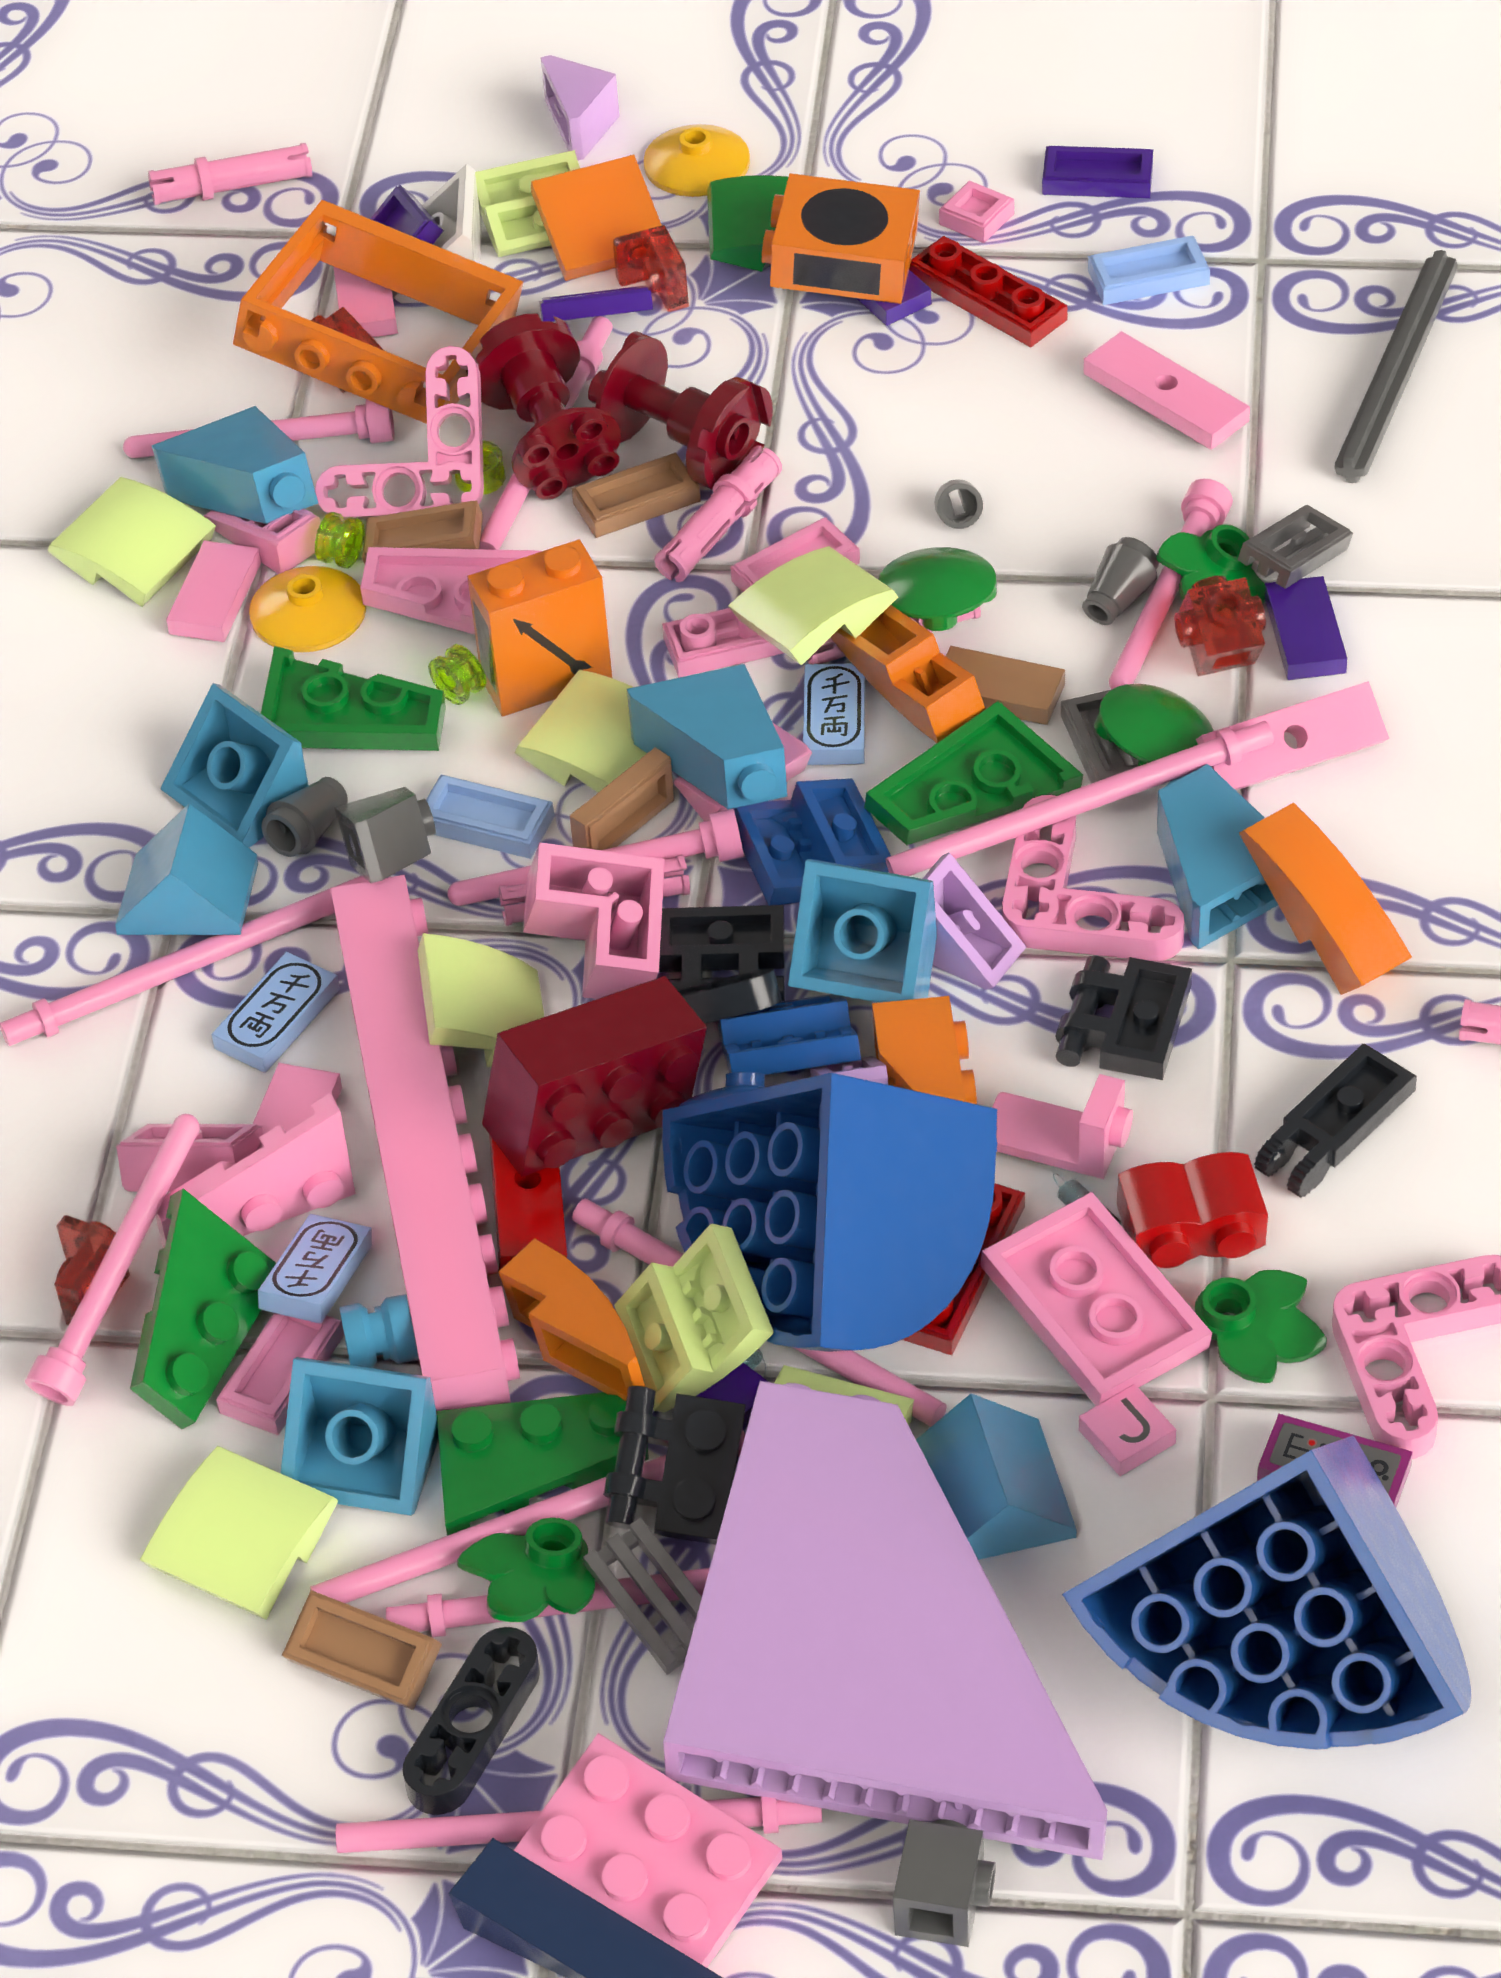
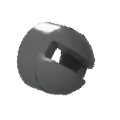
M960 479L950 480L939 488L935 496V510L940 519L949 527L956 529L967 528L973 525L982 514V497L978 490L968 481ZM954 490H958L965 513L956 516L949 493Z

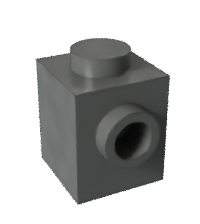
M909 1819L893 1894L895 1936L969 1947L976 1907H990L995 1882L996 1862L984 1860L982 1830L969 1829L959 1822L947 1819L932 1822Z

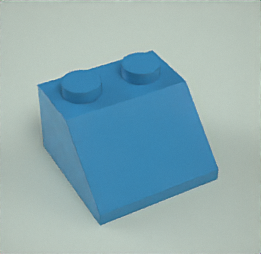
M807 859L805 862L788 986L878 1003L928 998L937 939L933 881Z

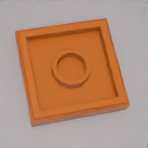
M635 155L531 181L532 196L565 281L668 254L669 242Z

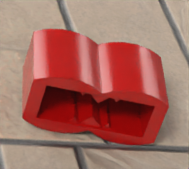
M1221 1152L1198 1157L1185 1164L1175 1162L1148 1163L1130 1168L1118 1174L1117 1208L1123 1228L1156 1267L1174 1268L1199 1255L1239 1258L1266 1245L1268 1212L1248 1154Z

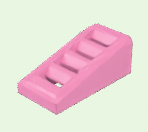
M304 508L299 511H292V514L289 515L288 513L267 524L253 520L247 522L249 519L213 510L204 515L205 518L216 525V532L235 545L259 548L261 563L277 574L293 569L324 547L320 518Z

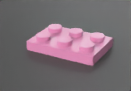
M1093 1192L982 1250V1269L1095 1406L1133 1384H1136L1138 1388L1210 1348L1212 1337L1210 1329Z
M599 1733L514 1849V1851L705 1967L709 1966L783 1859L780 1847Z

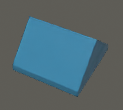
M212 683L160 789L184 807L190 803L250 848L264 837L262 821L266 817L270 804L308 786L301 742L220 684Z
M189 803L135 854L115 924L116 934L241 935L258 867L257 854Z
M294 1358L281 1474L335 1497L338 1500L337 1504L413 1515L416 1511L439 1439L431 1378L308 1358Z
M970 1393L916 1439L978 1560L1077 1538V1529L1039 1419Z

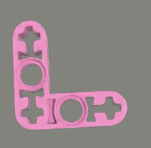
M448 346L440 348L432 354L427 362L428 462L339 465L331 467L321 474L315 487L318 504L324 512L339 520H367L370 517L453 504L452 498L446 493H430L434 504L432 506H424L427 489L422 475L425 473H432L430 482L434 486L451 484L452 474L460 473L461 479L465 483L472 484L471 492L462 493L461 502L477 500L478 504H480L484 492L481 376L478 364L469 352L460 347ZM457 359L458 365L462 369L468 370V377L458 379V397L460 400L470 398V406L466 407L452 403L438 408L437 401L439 398L450 401L449 385L445 379L438 378V373L448 369L449 360ZM450 416H462L470 423L471 432L468 440L457 447L443 444L439 436L442 422ZM375 475L372 493L376 508H367L369 499L366 496L349 497L346 502L347 507L339 508L338 502L328 497V490L336 489L341 478H346V482L350 487L361 489L369 488L366 476ZM405 475L413 480L415 495L411 502L404 506H392L385 500L384 487L393 476Z
M1041 795L1032 798L1023 808L1053 798L1055 795ZM1076 816L1054 823L1051 831V841L1041 840V830L1043 828L1015 838L1002 902V917L1026 945V948L1126 959L1132 957L1148 961H1164L1174 957L1181 951L1184 944V914L1179 906L1173 902L1153 897L1067 889L1076 842ZM1043 863L1050 865L1056 871L1050 876L1035 878L1024 873L1023 870L1032 864ZM1028 900L1039 901V912L1036 913L1034 920L1025 919L1028 910ZM1096 915L1103 917L1110 924L1103 929L1090 931L1081 928L1076 922L1083 917ZM1121 922H1128V931H1121ZM1159 926L1162 928L1160 933H1151V927Z
M1484 1255L1355 1282L1345 1286L1337 1293L1333 1303V1334L1375 1441L1413 1451L1412 1459L1425 1455L1433 1447L1438 1424L1437 1407L1411 1342L1500 1324L1501 1294L1495 1295L1490 1287H1483L1484 1284L1493 1283L1497 1291H1501L1500 1255ZM1460 1289H1462V1300L1468 1299V1303L1460 1302ZM1421 1293H1432L1443 1298L1447 1306L1438 1312L1427 1313L1415 1308L1410 1300ZM1392 1302L1397 1303L1398 1317L1395 1316V1306L1389 1307V1304ZM1364 1311L1365 1316L1369 1319H1374V1321L1363 1322L1360 1315L1352 1313ZM1386 1359L1398 1364L1403 1373L1392 1380H1381L1370 1375L1365 1367L1373 1361ZM1403 1400L1402 1410L1406 1421L1410 1426H1417V1429L1406 1431L1401 1422H1394L1395 1403Z

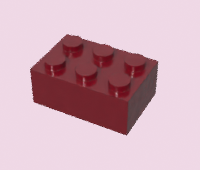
M663 976L497 1033L482 1125L521 1177L547 1167H560L571 1159L602 1148L618 1146L627 1139L662 1128L663 1110L679 1107L681 1103L692 1098L707 1026L668 978Z

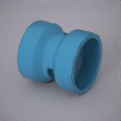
M406 1294L386 1297L380 1306L374 1307L375 1312L368 1313L367 1308L360 1303L339 1307L350 1365L373 1368L377 1362L376 1356L383 1355L384 1360L392 1359L398 1364L418 1360Z

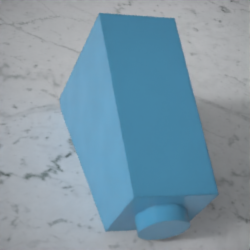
M256 406L152 445L165 493L182 503L265 524L288 513L290 515L293 513L292 511H299L318 504L305 452Z
M745 664L627 689L631 737L634 745L646 753L656 747L670 756L672 771L727 809L787 797L784 746Z
M1208 764L1186 776L1170 781L1165 787L1158 790L1157 835L1180 909L1184 914V921L1190 941L1198 949L1278 906L1239 835V832L1265 817Z

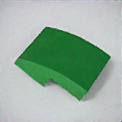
M752 175L710 181L707 189L711 260L762 272L766 264L762 263L765 231H775L776 229L771 227L775 194L784 195L788 176Z

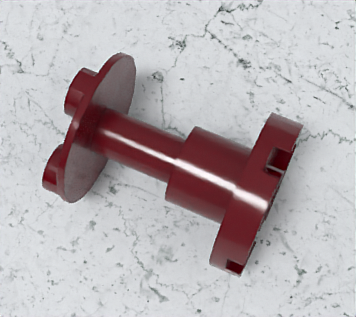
M538 313L512 317L487 331L479 340L483 349L477 354L475 362L478 364L481 376V402L499 410H515L521 420L535 424L519 440L512 456V469L517 480L523 486L533 489L538 498L550 500L560 496L567 488L577 486L594 476H604L612 472L620 461L617 449L621 442V430L616 419L609 412L595 407L565 409L570 398V392L566 383L573 377L579 364L580 349L565 321L555 316L553 317L556 323L542 321Z
M638 331L630 333L625 339L622 349L614 357L606 371H599L593 377L588 389V399L596 404L595 408L609 412L616 419L621 430L620 443L631 439L646 425L650 418L666 424L668 437L687 447L686 467L690 478L713 490L714 484L721 476L731 474L743 462V459L753 447L761 446L763 451L765 445L756 441L761 423L770 427L773 416L772 399L766 388L747 379L734 377L721 383L711 394L696 387H689L681 393L665 386L668 357L663 343Z

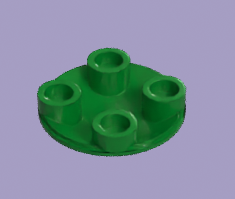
M933 547L904 554L890 562L878 577V580L893 589L898 596L891 605L908 617L922 619V625L931 631H944L953 628L957 624V616L975 610L983 603L992 601L997 595L996 573L992 565L978 554L958 548Z
M1125 684L1110 690L1102 699L1099 714L1094 724L1095 731L1100 737L1114 742L1125 753L1137 759L1138 766L1198 745L1197 738L1214 731L1206 716L1191 702L1167 689L1147 684Z

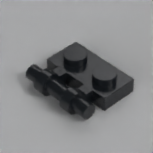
M784 905L662 908L659 972H682V978L668 979L677 990L726 978H702V971L739 970V974L766 968L785 969ZM776 976L781 999L785 1001L784 976Z
M1097 955L1089 956L1084 969L1074 976L1069 992L1073 1003L1070 1012L1065 1013L1061 1017L1055 1037L1059 1043L1055 1055L1056 1060L1062 1065L1074 1067L1080 1064L1083 1051L1096 1047L1101 1048L1100 1069L1163 1080L1192 986V968L1129 957L1123 976L1109 973L1111 966L1104 957ZM1105 1004L1114 1006L1110 1018L1095 1015L1097 1009Z
M629 1386L625 1411L618 1412L616 1417L614 1434L620 1437L615 1470L614 1472L607 1473L603 1495L610 1499L606 1524L612 1527L630 1529L629 1525L635 1520L637 1504L658 1507L654 1535L716 1545L735 1476L746 1404L676 1394L672 1420H666L652 1416L656 1395L655 1390L642 1386ZM647 1443L668 1446L662 1481L649 1480L642 1477Z

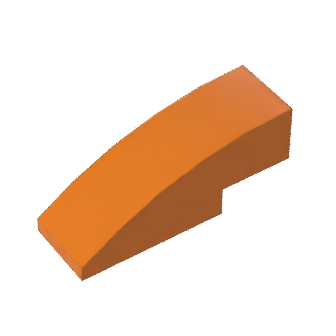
M892 605L881 613L856 639L841 628L830 637L857 670L865 676L866 680L898 712L936 743L985 710L974 675L940 653L932 632Z
M1294 802L1239 832L1298 942L1301 944L1311 940L1341 995L1369 983L1412 958L1391 920L1368 886L1330 839Z
M534 1238L499 1271L513 1318L533 1328L543 1361L608 1395H617L625 1401L627 1400L629 1386L645 1387L627 1329L612 1303L592 1279L564 1255Z

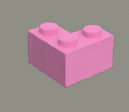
M539 842L527 875L523 933L585 941L582 997L599 999L657 978L659 973L665 859Z

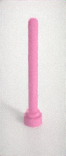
M367 399L365 404L356 405L355 411L271 420L292 441L358 434L359 439L370 438L371 444L395 440L392 410ZM193 429L130 436L124 441L123 450L130 458L154 456L152 445Z
M1204 478L1192 482L1181 503V510L1185 521L1181 532L1202 536L1206 531L1222 525L1233 504L1230 491L1223 484L1212 479ZM1166 566L1163 567L1109 678L1111 690L1121 685L1134 684L1179 590L1182 576Z
M734 809L709 814L710 820L699 822L700 829L601 850L662 858L665 860L681 855L689 857L705 853L706 859L719 857L720 862L744 857ZM531 866L454 882L448 889V899L456 906H464L499 898V886L508 887L526 884Z
M182 1114L174 1120L58 1347H50L46 1356H37L25 1379V1383L30 1389L44 1398L65 1406H73L86 1382V1378L82 1374L86 1364L82 1358L199 1132V1122L193 1115Z

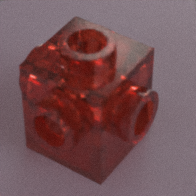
M1212 576L1193 584L1192 589L1187 591L1179 612L1175 613L1174 623L1181 647L1190 648L1197 676L1255 664L1265 645L1262 631L1266 628V617L1260 597L1258 595L1251 596L1246 577L1227 581L1225 576Z

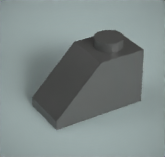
M406 787L334 807L350 865L370 883L381 881L431 854L427 836L436 834L430 807L426 799L417 801L416 794Z

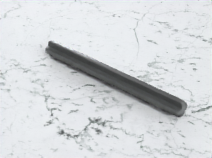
M1444 250L1434 251L1433 256L1425 260L1335 461L1334 468L1336 474L1345 476L1348 483H1357L1361 476L1368 474L1458 269L1457 261L1455 258L1448 257Z

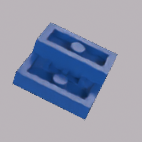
M853 778L796 782L791 800L764 801L733 808L743 852L768 905L800 902L807 859L889 872L886 858L890 857L891 854L870 812L864 808L865 802Z
M828 994L782 1001L765 1009L716 1021L729 1073L756 1072L766 1075L861 1060L858 1034L851 1027L848 1002L844 996Z

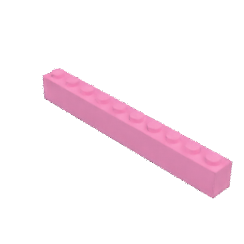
M405 875L388 877L374 883L366 881L330 888L422 1376L431 1378L436 1413L442 1410L511 1403L508 1381L520 1379L513 1338L501 1341L499 1338L498 1327L509 1325L502 1286L489 1288L487 1275L498 1273V1266L492 1235L478 1236L476 1224L488 1222L481 1183L468 1185L466 1174L477 1172L471 1133L458 1135L456 1125L467 1123L461 1085L448 1086L446 1076L457 1074L453 1046L429 1044L417 952L419 947L417 936H422L423 933L428 934L422 898H409Z

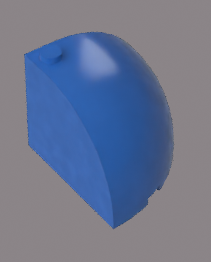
M831 1072L663 1110L662 1147L667 1192L678 1194L683 1221L675 1228L683 1251L685 1253L710 1224L732 1228L774 1331L767 1342L775 1345L827 1352L874 1349L898 1342L928 1325L949 1305L971 1273L981 1251L989 1225L994 1196L997 1152V1109Z
M1354 1435L1310 1450L1062 1594L1084 1629L1106 1655L1122 1670L1126 1668L1139 1681L1160 1695L1158 1698L1167 1705L1203 1724L1241 1738L1275 1746L1314 1750L1329 1749L1330 1747L1376 1745L1393 1742L1431 1730L1463 1715L1471 1704V1685L1466 1662L1441 1595L1404 1521Z

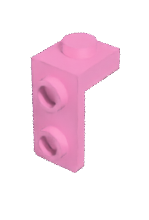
M1099 1074L1084 1112L1006 1092L999 1093L992 1108L997 1109V1152L1104 1179L1117 1147L1123 1148L1125 1146L1132 1126L1133 1110L1124 1108L1125 1080Z

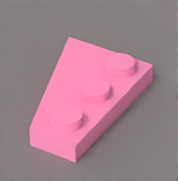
M368 547L360 587L363 605L475 634L467 575L541 551Z
M330 1092L311 1104L315 1114L286 1132L279 1124L261 1135L259 1139L263 1147L238 1163L233 1164L220 1161L168 1193L156 1214L163 1247L166 1245L171 1222L170 1219L166 1218L170 1196L183 1188L242 1236L256 1231L267 1230L277 1223L317 1208L331 1206L338 1200L356 1194L341 1112L332 1093Z

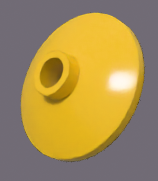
M694 124L677 127L658 136L647 147L643 162L646 176L656 187L679 196L700 197L707 196L710 181L745 176L750 165V153L745 141L736 133L719 126Z
M305 566L284 571L266 581L254 594L249 607L252 628L260 639L273 647L277 646L292 650L293 652H314L330 648L349 638L363 622L366 605H363L361 586L348 574L329 567Z

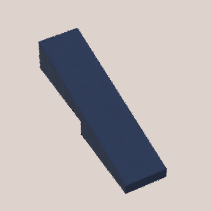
M494 1838L491 1839L449 1892V1896L464 1929L565 1978H723Z

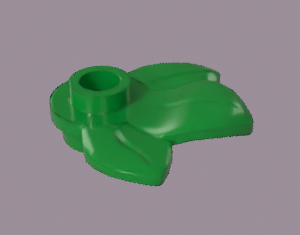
M1227 524L1218 525L1214 529L1206 531L1202 536L1179 532L1164 541L1157 551V561L1182 576L1179 583L1180 597L1184 604L1196 614L1214 616L1223 611L1232 602L1243 611L1255 615L1265 602V584L1251 568L1253 562L1246 566L1238 561L1243 543L1250 538L1245 532L1235 526Z
M1281 1270L1258 1271L1245 1281L1232 1277L1220 1278L1208 1284L1196 1299L1194 1312L1212 1332L1211 1339L1217 1341L1221 1362L1230 1371L1243 1379L1255 1383H1271L1276 1375L1277 1361L1282 1363L1302 1362L1323 1351L1327 1345V1337L1318 1325L1296 1308L1302 1300L1307 1287V1279L1302 1276ZM1222 1313H1233L1235 1315H1223Z
M561 1518L538 1520L529 1526L524 1536L505 1533L487 1536L468 1547L457 1559L458 1568L491 1582L488 1587L487 1610L492 1618L502 1622H525L537 1617L549 1605L563 1613L576 1614L589 1604L595 1591V1578L584 1566L583 1557L588 1554L587 1543L582 1538V1533L575 1524Z

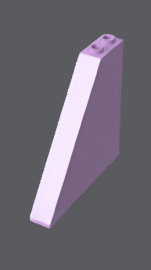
M760 1381L663 1740L666 1776L674 1781L759 1797L776 1798V1800L908 1824L909 1819L924 1822L940 1819L953 1820L965 1825L969 1829L982 1830L983 1838L1102 1860L1105 1848L1107 1808L898 1404L881 1402L867 1395L845 1396L816 1391L798 1383L781 1385Z

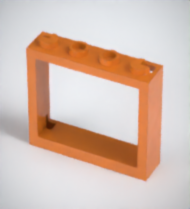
M321 200L242 297L233 345L427 424L426 388L423 387L424 382H426V367L286 311L282 307L317 263L322 261L478 325L462 347L475 360L477 354L483 349L479 341L483 335L497 324L516 316L524 281ZM325 223L337 227L335 236L327 233V225ZM491 290L501 294L497 301L489 299ZM457 359L451 362L443 374L438 373V378L445 379L450 388V401L439 398L437 401L438 408L447 404H457L460 400L457 382L459 378L467 377L466 370L458 365Z

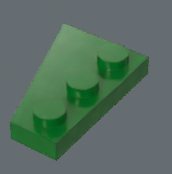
M274 646L261 714L300 741L302 748L439 751L446 705L444 691L382 674L374 675L368 679L344 673L341 663L322 659L318 665L296 660L292 650Z
M997 701L866 792L864 808L907 846L1022 809L1032 798L1041 795L1058 796L1080 788L1084 775L1001 702Z
M183 1188L170 1196L166 1218L170 1219L171 1222L166 1245L159 1250L154 1273L159 1275L154 1303L152 1311L145 1314L130 1389L180 1429H184L196 1422L261 1311L258 1304V1290L276 1265L275 1261Z
M600 1392L437 1411L447 1536L470 1527V1522L500 1510L507 1514L529 1506L530 1498L560 1486L575 1489L607 1476V1473L614 1472L620 1437L614 1434L616 1417L618 1412L625 1411L626 1401L617 1395H608ZM647 1443L645 1461L649 1460L648 1443Z

